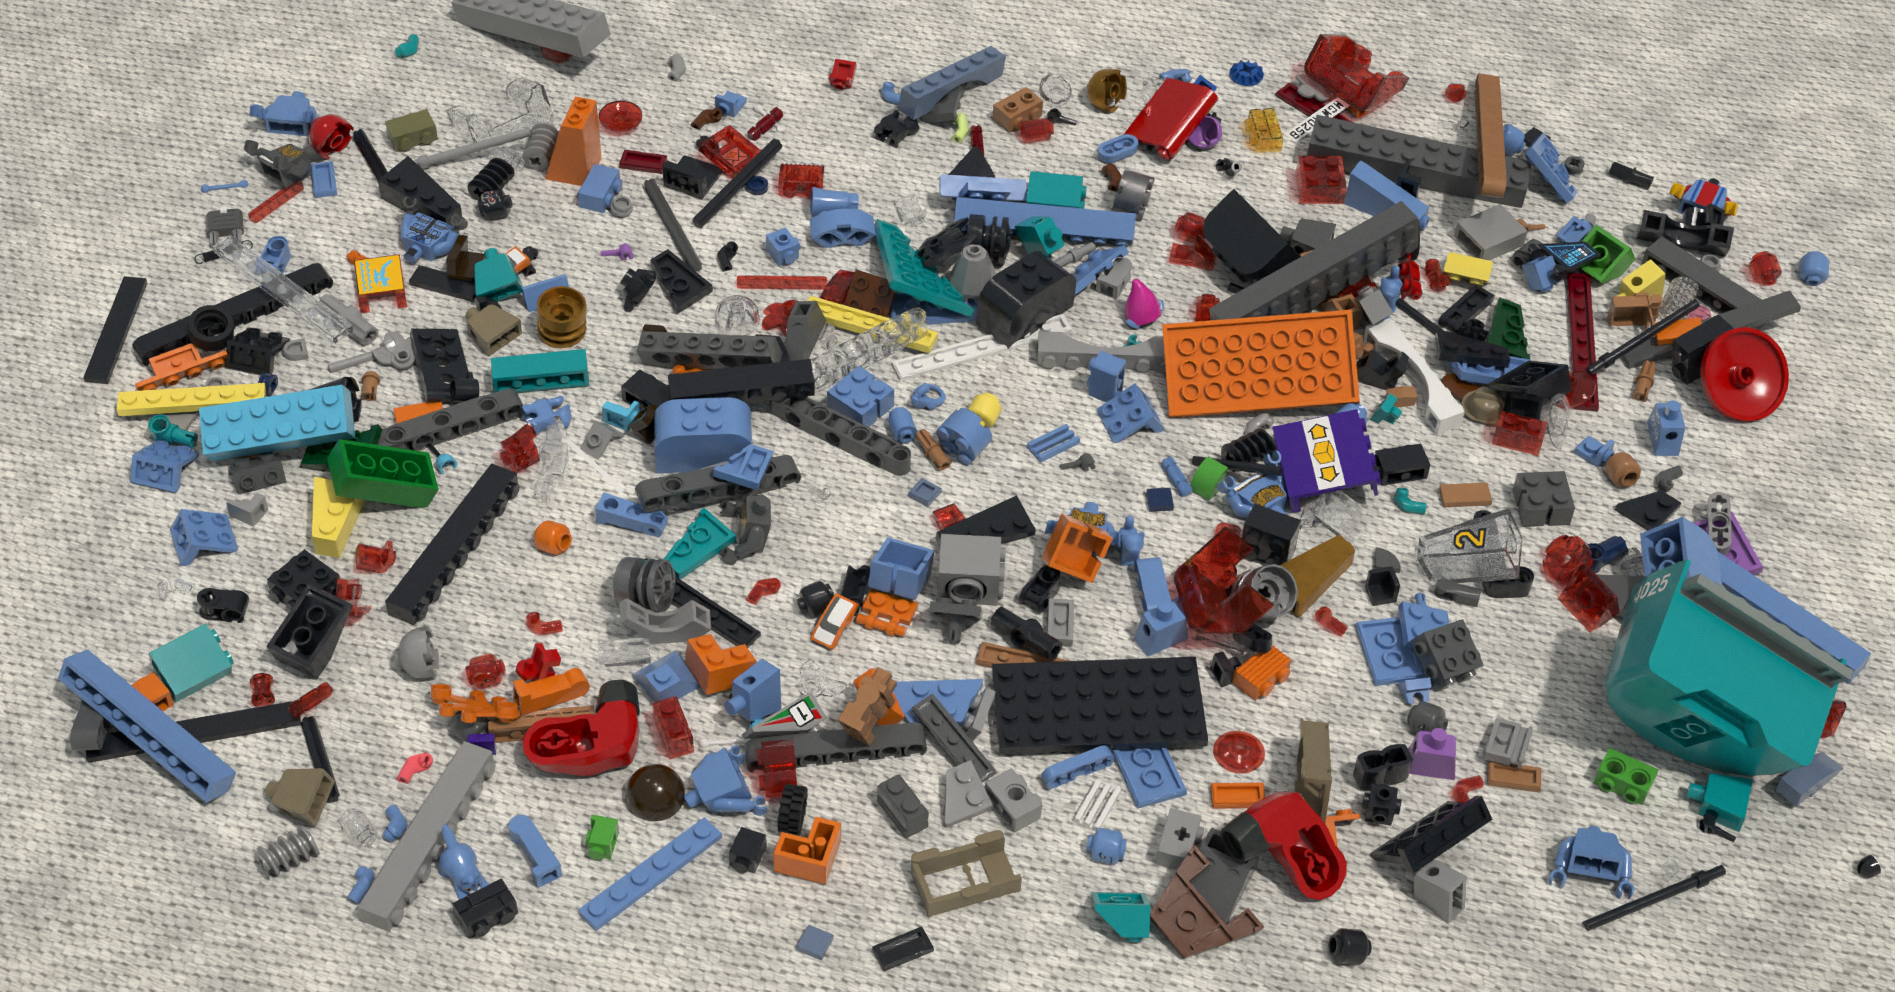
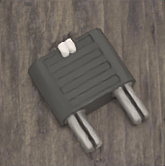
M221 207L220 210L209 211L206 214L207 237L210 238L211 247L214 248V242L215 247H218V237L233 236L235 244L237 243L238 236V243L242 242L241 235L244 234L243 212L240 209Z

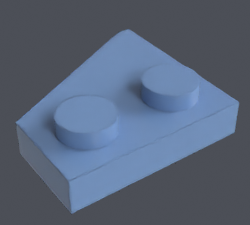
M749 444L740 453L729 457L728 463L721 467L717 465L714 468L713 477L758 490L772 460L773 451Z

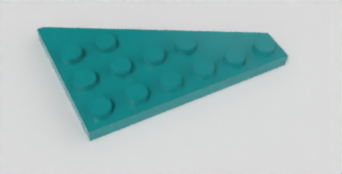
M877 219L874 224L875 233L889 287L896 293H906L918 301L925 300L931 302L937 308H947L971 317L975 310L974 307L966 305L962 301L964 296L950 284L946 277L941 279L936 274V267L923 266V262L926 259L924 256L917 255L919 249L915 251L909 245L911 240L903 234L899 227Z

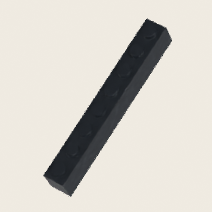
M493 463L490 464L385 600L389 616L411 625H415L419 619H423L426 616L428 606L432 601L439 599L444 585L452 582L456 569L459 565L463 566L466 563L472 548L476 549L479 546L484 532H489L492 529L494 519L498 514L502 515L509 499L517 496L520 488L517 473Z

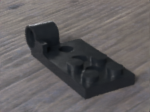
M411 328L410 338L426 402H465L479 397V382L477 379H474L473 373L468 371L458 330ZM438 364H445L446 367L439 366ZM442 380H447L451 383L447 384L442 382Z

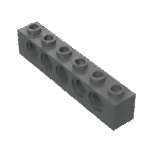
M642 331L636 350L644 365L673 368L676 365H683L685 368L723 369L780 362L782 350L775 337Z

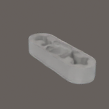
M1715 492L1708 497L1707 531L1717 551L1722 555L1728 554L1731 549V502L1727 494ZM1716 502L1721 503V511H1717ZM1721 520L1726 525L1724 527H1716L1713 525V522ZM1718 536H1722V546H1719L1717 543Z

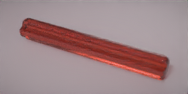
M737 276V288L827 289V277Z

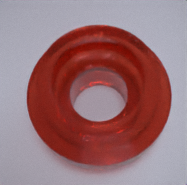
M1450 84L1445 91V96L1453 102L1461 101L1467 95L1462 84Z

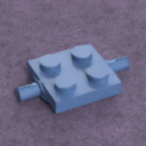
M1424 593L1415 594L1416 604L1402 601L1398 606L1403 645L1406 648L1414 649L1411 640L1420 634L1449 624L1448 612L1428 607Z

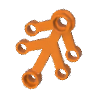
M431 685L430 697L433 699V703L440 704L439 715L451 717L455 715V711H461V721L466 723L476 722L477 717H498V720L501 722H513L515 718L520 716V711L517 709L518 705L507 701L506 697H492L490 705L485 697L486 693L483 691H471L470 699L452 694V686Z

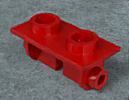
M1408 254L1397 265L1400 268L1399 279L1402 282L1400 289L1401 299L1404 300L1406 296H1410L1413 300H1418L1423 294L1421 282H1419L1420 268L1416 262L1411 261V255Z

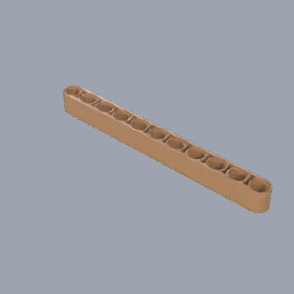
M1478 73L1475 82V112L1480 195L1503 198L1507 179L1500 76Z

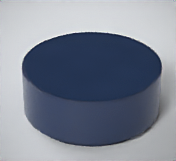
M754 176L746 184V189L752 195H763L768 191V181L764 177Z

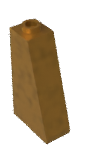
M1341 534L1280 565L1291 572L1296 580L1298 596L1291 612L1297 618L1302 616L1353 564L1355 549Z

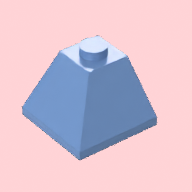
M676 650L632 674L660 709L701 687Z

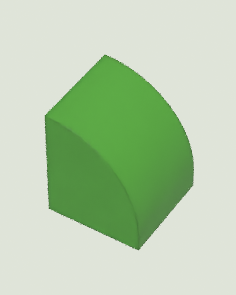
M1209 456L1206 457L1193 476L1190 484L1192 491L1207 500L1212 499L1219 492L1217 488L1218 483L1224 481L1228 467Z

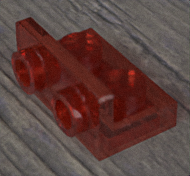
M359 578L337 579L336 596L352 604L349 616L363 615L364 611L371 610V605L357 604V599L360 600L362 596V585L359 584Z

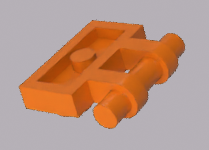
M871 589L862 607V612L868 613V616L859 613L856 623L865 625V628L870 630L875 628L885 631L886 635L904 637L907 627L900 626L899 624L910 626L918 609V603ZM878 617L885 618V619H888V620H890V621H889V622L883 621V620L878 619Z

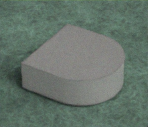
M305 338L292 340L284 345L283 354L287 360L299 361L309 359Z

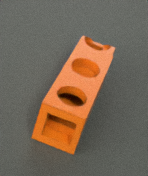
M572 668L564 674L525 683L523 679L513 681V700L518 705L520 714L525 715L581 697L589 691L590 684L580 668Z

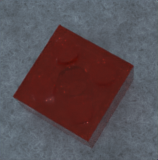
M1298 156L1295 175L1299 204H1343L1347 186L1342 156Z

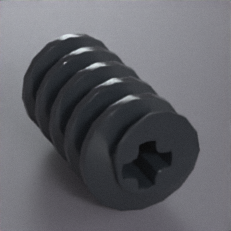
M492 158L473 180L468 183V192L473 199L479 200L484 192L503 189L505 184L515 176V171L507 161L501 158Z
M1258 428L1253 432L1247 433L1245 436L1224 444L1221 448V457L1226 460L1250 463L1254 461L1257 463L1260 461V457L1263 459L1268 453L1273 455L1276 447L1269 433Z

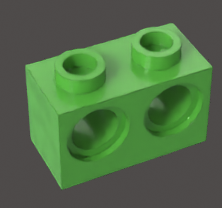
M1609 748L1597 771L1594 784H1597L1603 791L1614 792L1623 796L1630 803L1643 805L1654 784L1659 769Z

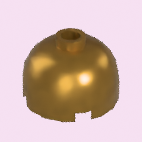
M1101 69L1094 73L1087 84L1088 98L1097 109L1115 112L1120 107L1115 105L1121 99L1125 100L1127 82L1125 76L1120 74L1121 70ZM1109 99H1115V105L1109 106Z

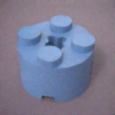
M960 408L958 411L956 409L936 431L942 445V450L949 455L952 452L958 455L959 461L967 466L992 441V433L988 426L985 429L980 424L982 419L977 414L966 408Z

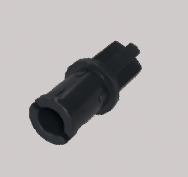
M1613 162L1609 170L1610 174L1627 180V183L1630 184L1632 182L1648 190L1654 179V176L1637 171L1636 167L1633 169L1618 162Z

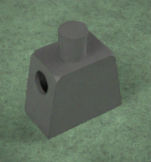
M1302 218L1299 220L1296 229L1283 226L1280 235L1286 241L1291 242L1292 248L1300 255L1334 239L1336 224Z

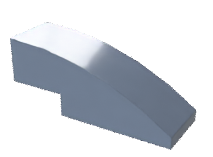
M1824 752L1817 753L1808 766L1790 770L1780 779L1776 791L1797 807L1807 797H1812L1843 770V767Z

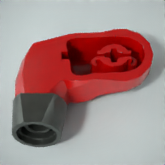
M611 680L600 687L596 714H580L572 717H547L535 722L525 733L522 742L527 759L537 769L577 776H591L609 769L630 765L637 752L640 733L638 720L640 708L637 688L626 680Z
M1282 791L1273 793L1255 802L1245 812H1241L1220 831L1225 848L1240 863L1269 850L1274 859L1283 866L1292 884L1307 898L1322 900L1331 897L1341 888L1347 875L1346 859L1335 845L1326 824L1298 792Z

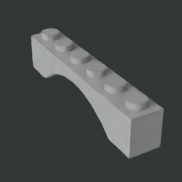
M1038 332L1037 366H1044L1046 368H1053L1055 366L1067 367L1069 369H1076L1078 367L1088 368L1093 357L1096 358L1100 351H1104L1122 360L1125 359V369L1138 370L1140 372L1157 370L1166 373L1163 336H1153L1144 342L1125 347H1100L1082 343L1063 332Z

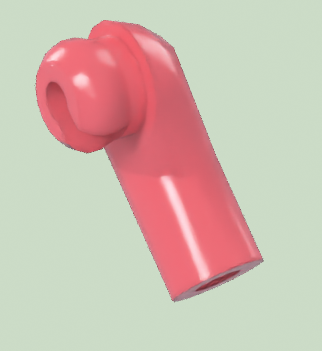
M422 753L409 757L398 774L397 780L408 784L413 774L425 771L431 767L433 763L432 755Z

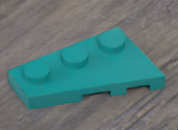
M703 507L699 512V517L695 522H691L687 527L686 534L682 539H678L664 559L670 561L675 577L681 580L720 553L724 547L733 544L736 541V534Z

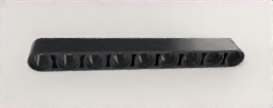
M313 263L216 305L225 308L232 315L234 329H236V326L248 324L257 320V317L274 313L283 306L288 307L299 302L304 297L309 298L320 293L323 289H330L333 285V279L322 264ZM190 316L144 334L133 342L132 348L143 365L149 366V358L192 343L188 335V319ZM207 320L197 326V331L202 335L214 337L223 333L226 327L219 321Z

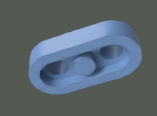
M1125 134L1103 142L1098 147V158L1103 162L1113 163L1131 156L1138 150V139L1133 135Z

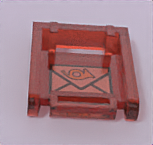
M728 125L702 141L698 151L733 179L761 150L735 128ZM724 139L727 144L716 150L718 142Z

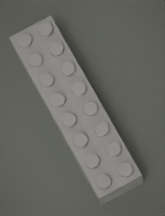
M453 0L451 2L457 22L463 25L583 58L611 35L605 13L557 0Z

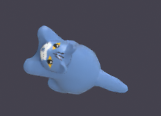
M444 824L442 826V834L447 848L440 854L437 868L439 874L444 878L451 877L457 898L460 900L489 885V883L476 866L477 857L471 846L466 843H458L452 830L448 825Z

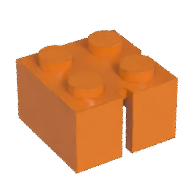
M1061 513L1042 555V560L1049 567L1093 583L1102 563L1092 552L1094 551L1099 557L1104 558L1113 537L1103 529L1088 523L1084 524L1078 519Z

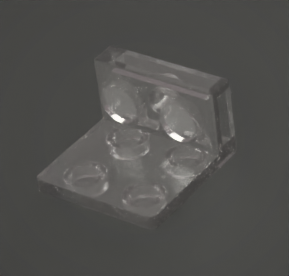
M1341 490L1310 496L1307 498L1300 517V530L1308 531L1312 527L1316 528L1322 524L1336 536L1341 534L1346 541L1352 543L1364 508Z

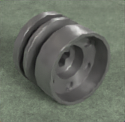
M636 557L621 559L617 565L613 582L614 598L618 607L619 603L627 598L650 611L665 612L668 610L675 592V573L670 561L651 558L645 560Z
M1276 564L1244 571L1237 576L1231 591L1232 603L1238 614L1246 620L1254 622L1287 614L1293 609L1298 596L1296 580L1291 572L1283 566Z

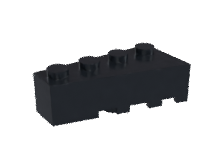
M409 156L378 180L381 199L406 213L408 208L405 207L403 201L406 196H409L411 199L409 206L414 204L415 198L420 202L419 209L414 211L413 215H416L418 212L449 225H452L451 217L454 214H458L462 218L461 205Z

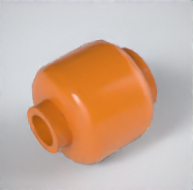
M547 520L536 528L534 541L540 551L560 555L570 547L572 536L566 525Z

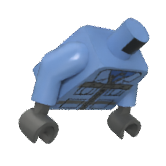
M406 196L403 203L408 209L407 213H404L401 225V241L406 251L404 254L405 260L410 264H414L421 257L432 262L437 257L449 254L457 237L461 235L459 231L467 228V220L464 217L461 218L458 214H454L451 217L452 225H449L418 212L416 215H413L414 211L419 209L420 202L415 198L414 204L409 206L411 199L409 196Z

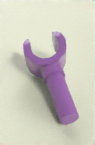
M627 243L620 245L619 249L601 251V256L621 255L622 260H627L625 254L628 253L629 259L634 258L631 246Z

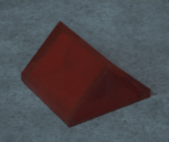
M1585 563L1580 565L1558 597V600L1589 632L1600 628L1620 613L1618 597Z

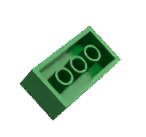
M339 439L327 458L335 495L339 497L424 508L429 506L439 490L428 452Z

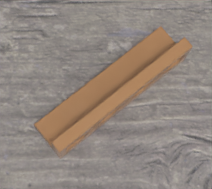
M594 705L537 710L525 715L520 714L513 722H501L498 720V717H489L488 731L489 734L493 733L495 735L496 743L521 741L524 739L527 730L541 719L594 714Z

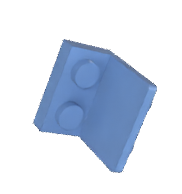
M1136 383L1097 408V412L1114 443L1121 442L1143 426L1147 429L1151 427L1156 433L1165 430L1148 396Z
M154 441V443L132 454L130 482L176 493L181 484L182 467L198 458L199 452L191 450V447L172 446L167 441Z
M181 509L170 528L181 566L192 564L194 558L198 556L200 549L229 553L238 550L227 514Z

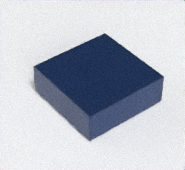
M1171 487L1146 489L1149 512L1174 510Z

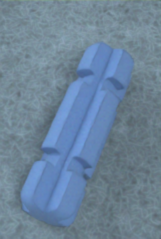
M1164 458L1162 460V468L1165 472L1168 471L1167 476L1174 487H1178L1177 492L1181 497L1191 495L1192 487L1187 482L1179 466L1176 465L1177 463L1174 458Z

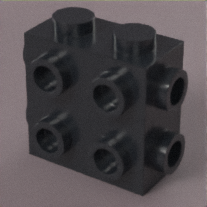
M305 549L298 555L293 556L288 563L273 572L267 579L270 597L275 602L281 601L286 604L289 612L309 583L335 596H338L342 589L340 575Z

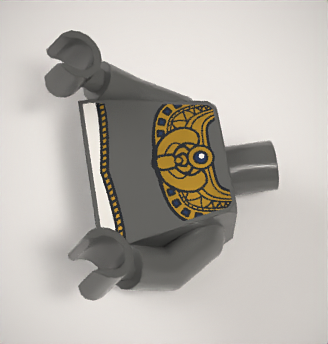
M245 141L244 150L251 156H257L262 173L285 188L303 178L312 170L309 160L316 157V152L310 145L301 149L293 144H286L269 151L264 148L258 149L259 143L256 141Z
M748 495L745 499L736 501V504L723 500L720 506L724 507L725 510L721 511L720 514L727 517H735L737 514L738 546H736L734 551L724 547L720 551V554L723 556L720 560L728 565H734L738 560V556L744 557L750 553H763L771 527V500L764 495Z

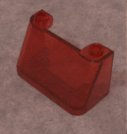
M1320 34L1304 64L1305 74L1354 109L1369 111L1402 91L1406 86L1409 77L1402 72L1392 71L1387 76L1381 72L1373 74L1355 62L1354 59L1358 52V46L1347 35Z

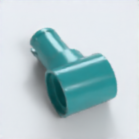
M155 415L148 422V428L154 441L176 442L191 448L198 441L197 433L180 429L178 425L171 423L165 415Z

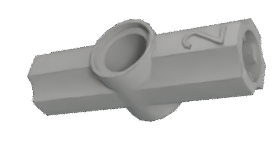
M327 294L323 295L316 305L317 311L332 321L335 329L339 328L344 332L343 335L348 333L363 345H369L379 335L378 329L366 321L360 311L353 305L347 307L334 296Z

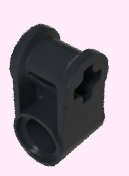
M1048 565L1041 567L1032 580L1022 589L1019 602L1022 604L1027 603L1037 608V612L1042 614L1048 607L1049 598L1053 599L1060 590V570Z
M205 588L197 594V602L201 606L199 614L205 620L226 621L229 623L238 621L237 623H241L246 614L249 596L240 590Z

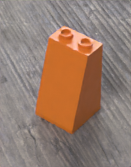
M575 96L561 124L546 174V180L582 186L593 165L599 164L602 156L597 100Z

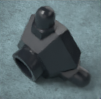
M629 268L620 281V284L625 286L623 291L626 297L623 308L626 312L633 311L635 304L640 303L656 280L655 271L645 269L634 271Z

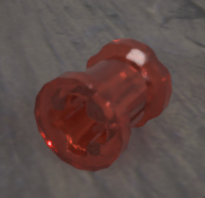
M257 673L250 679V686L253 688L251 703L256 707L272 705L275 702V695L272 693L271 688L274 679L270 674Z

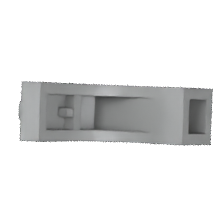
M627 598L619 603L620 623L631 629V638L643 643L687 642V639L700 637L711 631L710 610L693 600L678 609L667 612L647 610Z

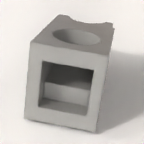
M1123 257L1113 261L1114 265L1107 276L1100 274L1097 278L1096 292L1117 300L1131 279L1132 262Z

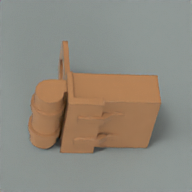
M1635 293L1634 296L1612 297L1607 314L1609 326H1645L1647 330L1649 323L1653 326L1659 316V309L1662 307V296L1653 294L1650 298L1649 293Z

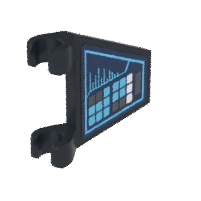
M1585 241L1546 244L1532 243L1527 248L1530 252L1525 254L1531 261L1535 260L1541 253H1544L1546 256H1553L1554 262L1557 265L1553 267L1555 273L1551 274L1550 277L1556 282L1562 280L1568 273L1601 256L1599 252Z

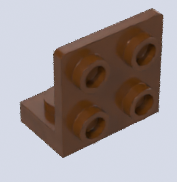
M855 269L844 305L888 318L896 292L889 287L887 279Z

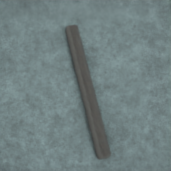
M652 178L645 180L644 188L685 262L696 272L702 270V263L656 181Z

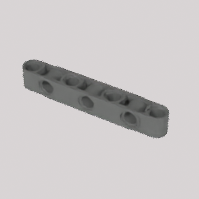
M511 388L504 389L384 428L377 445L419 451L428 448V443L435 446L523 416V403L516 390Z
M808 397L769 401L770 412L773 415L853 456L898 476L906 475L911 470V451L908 447Z
M782 455L772 457L758 490L713 477L715 467L643 480L636 485L635 493L645 512H656L765 493L787 487V484L794 482L797 484L802 477L792 456Z

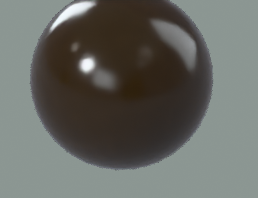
M649 764L639 768L628 780L625 790L626 803L630 811L638 818L646 821H663L674 816L681 809L685 800V787L681 777L675 770L662 764Z

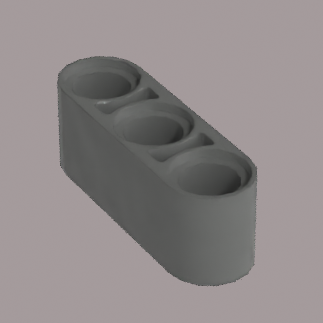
M82 700L71 729L72 750H101L111 723L84 700Z

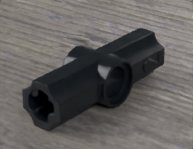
M1002 606L996 609L991 617V625L1009 635L1013 645L1019 649L1028 647L1050 661L1055 660L1062 650L1063 643L1044 632L1041 624L1036 619L1029 618L1024 620Z

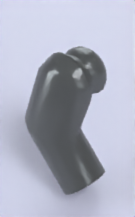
M1674 466L1659 472L1657 476L1658 489L1663 492L1670 491L1674 486L1672 480L1683 475L1681 467Z

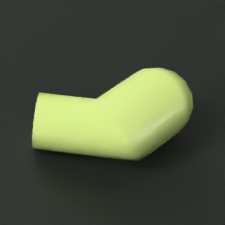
M957 113V120L952 122L953 124H958V129L952 136V140L961 143L969 131L968 120L964 113Z

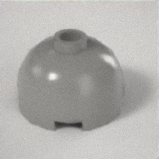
M429 626L409 631L402 637L399 650L395 651L398 666L403 665L406 673L418 679L438 676L434 669H439L438 648L434 649L433 643L430 641L434 634Z

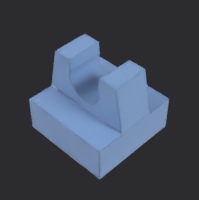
M1430 677L1405 680L1398 683L1400 692L1403 694L1407 704L1414 703L1413 696L1415 693L1420 696L1422 702L1429 701V688H1432Z

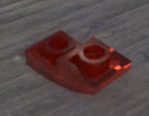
M840 269L830 279L820 299L842 305L846 300L855 272Z

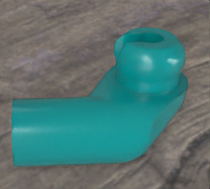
M415 34L409 35L408 42L400 44L395 49L396 56L403 58L404 56L408 57L416 54L419 37Z

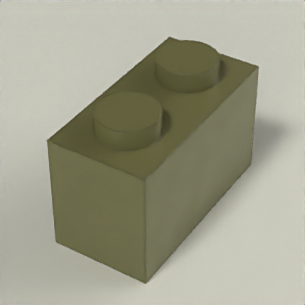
M427 109L385 121L387 136L396 152L406 151L412 147L430 144L438 140L436 125Z

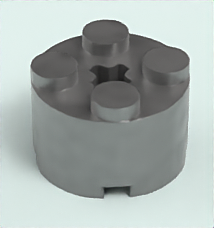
M1125 169L1115 196L1112 211L1136 213V219L1142 221L1146 209L1142 206L1148 205L1151 193L1147 192V190H1152L1155 178Z

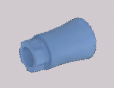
M816 187L811 188V218H814L823 211L858 209L859 195L857 193L825 190Z

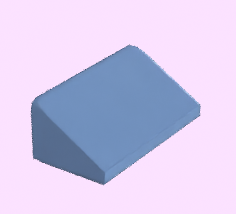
M566 274L522 287L523 302L528 312L537 310L538 298L545 290L557 286L569 287Z

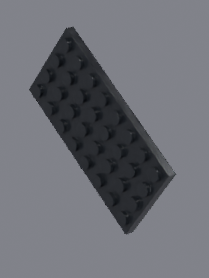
M1196 657L992 664L993 691L996 692L994 702L999 754L1089 751L1099 746H1108L1110 750L1208 746V734Z

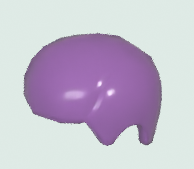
M1206 116L1190 136V143L1203 149L1216 146L1222 138V126L1218 119Z

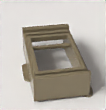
M1300 718L1297 780L1294 782V792L1300 793L1325 823L1332 784L1329 723L1304 721L1303 718Z
M1001 830L978 835L975 838V843L940 852L937 848H931L911 855V875L928 918L1021 891L1022 877L1020 874L1014 875L1004 852L1005 838ZM981 860L990 882L975 885L970 873L971 868L967 864ZM963 865V872L967 874L971 886L963 888L961 891L932 898L924 876Z

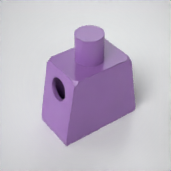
M1435 728L1432 732L1419 731L1408 748L1413 758L1409 774L1455 780L1456 737L1448 735L1442 728Z

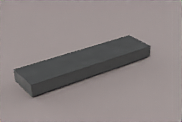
M933 693L912 707L914 715L956 766L971 760L982 783L996 774V769Z

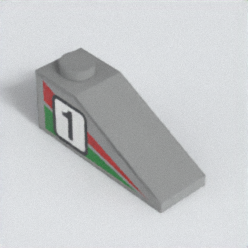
M809 692L754 725L741 735L744 739L816 732L821 729L819 723L827 719L813 694Z

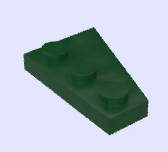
M1499 297L1486 342L1508 348L1509 356L1531 360L1530 354H1527L1526 347L1528 342L1527 338L1524 337L1523 328L1525 325L1520 304Z
M379 424L370 426V430L360 432L355 430V438L348 440L377 445L383 429ZM337 441L307 446L301 462L303 468L308 470H330L327 458Z

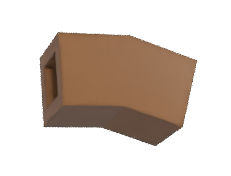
M1400 386L1386 390V397L1391 393L1398 398L1393 405L1395 407L1414 406L1418 398L1414 386Z

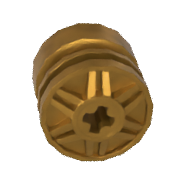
M557 286L545 290L539 296L537 301V330L539 338L543 343L553 348H568L578 344L585 337L587 331V305L585 297L579 291L571 287Z

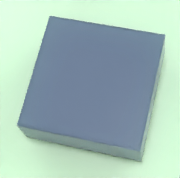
M921 478L908 492V497L929 507L940 495L942 488Z
M808 925L797 945V951L822 961L834 939V935Z

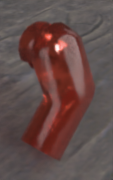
M774 577L759 580L746 597V601L757 605L762 596L777 593L781 588L780 580Z
M1326 606L1320 607L1315 613L1317 622L1329 628L1340 637L1348 628V626L1332 616V611Z
M530 612L526 616L527 627L539 635L563 632L561 619L545 622L540 619L538 612Z
M1477 775L1459 780L1452 790L1455 802H1467L1469 800L1467 794L1469 791L1483 788L1482 777Z

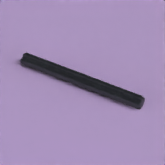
M772 139L693 217L694 225L702 228L782 149L781 141Z

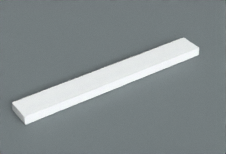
M1061 314L1047 320L1039 330L1031 335L1028 333L1025 339L1018 340L1009 349L1005 344L1002 345L995 340L992 334L935 349L930 353L925 352L892 362V366L900 381L1037 343L1039 331L1069 334L1072 333V328L1065 316Z

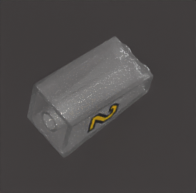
M1504 509L1419 537L1418 547L1415 548L1416 562L1420 563L1423 575L1427 576L1430 584L1435 585L1437 580L1442 578L1455 583L1519 579L1523 536L1510 509Z

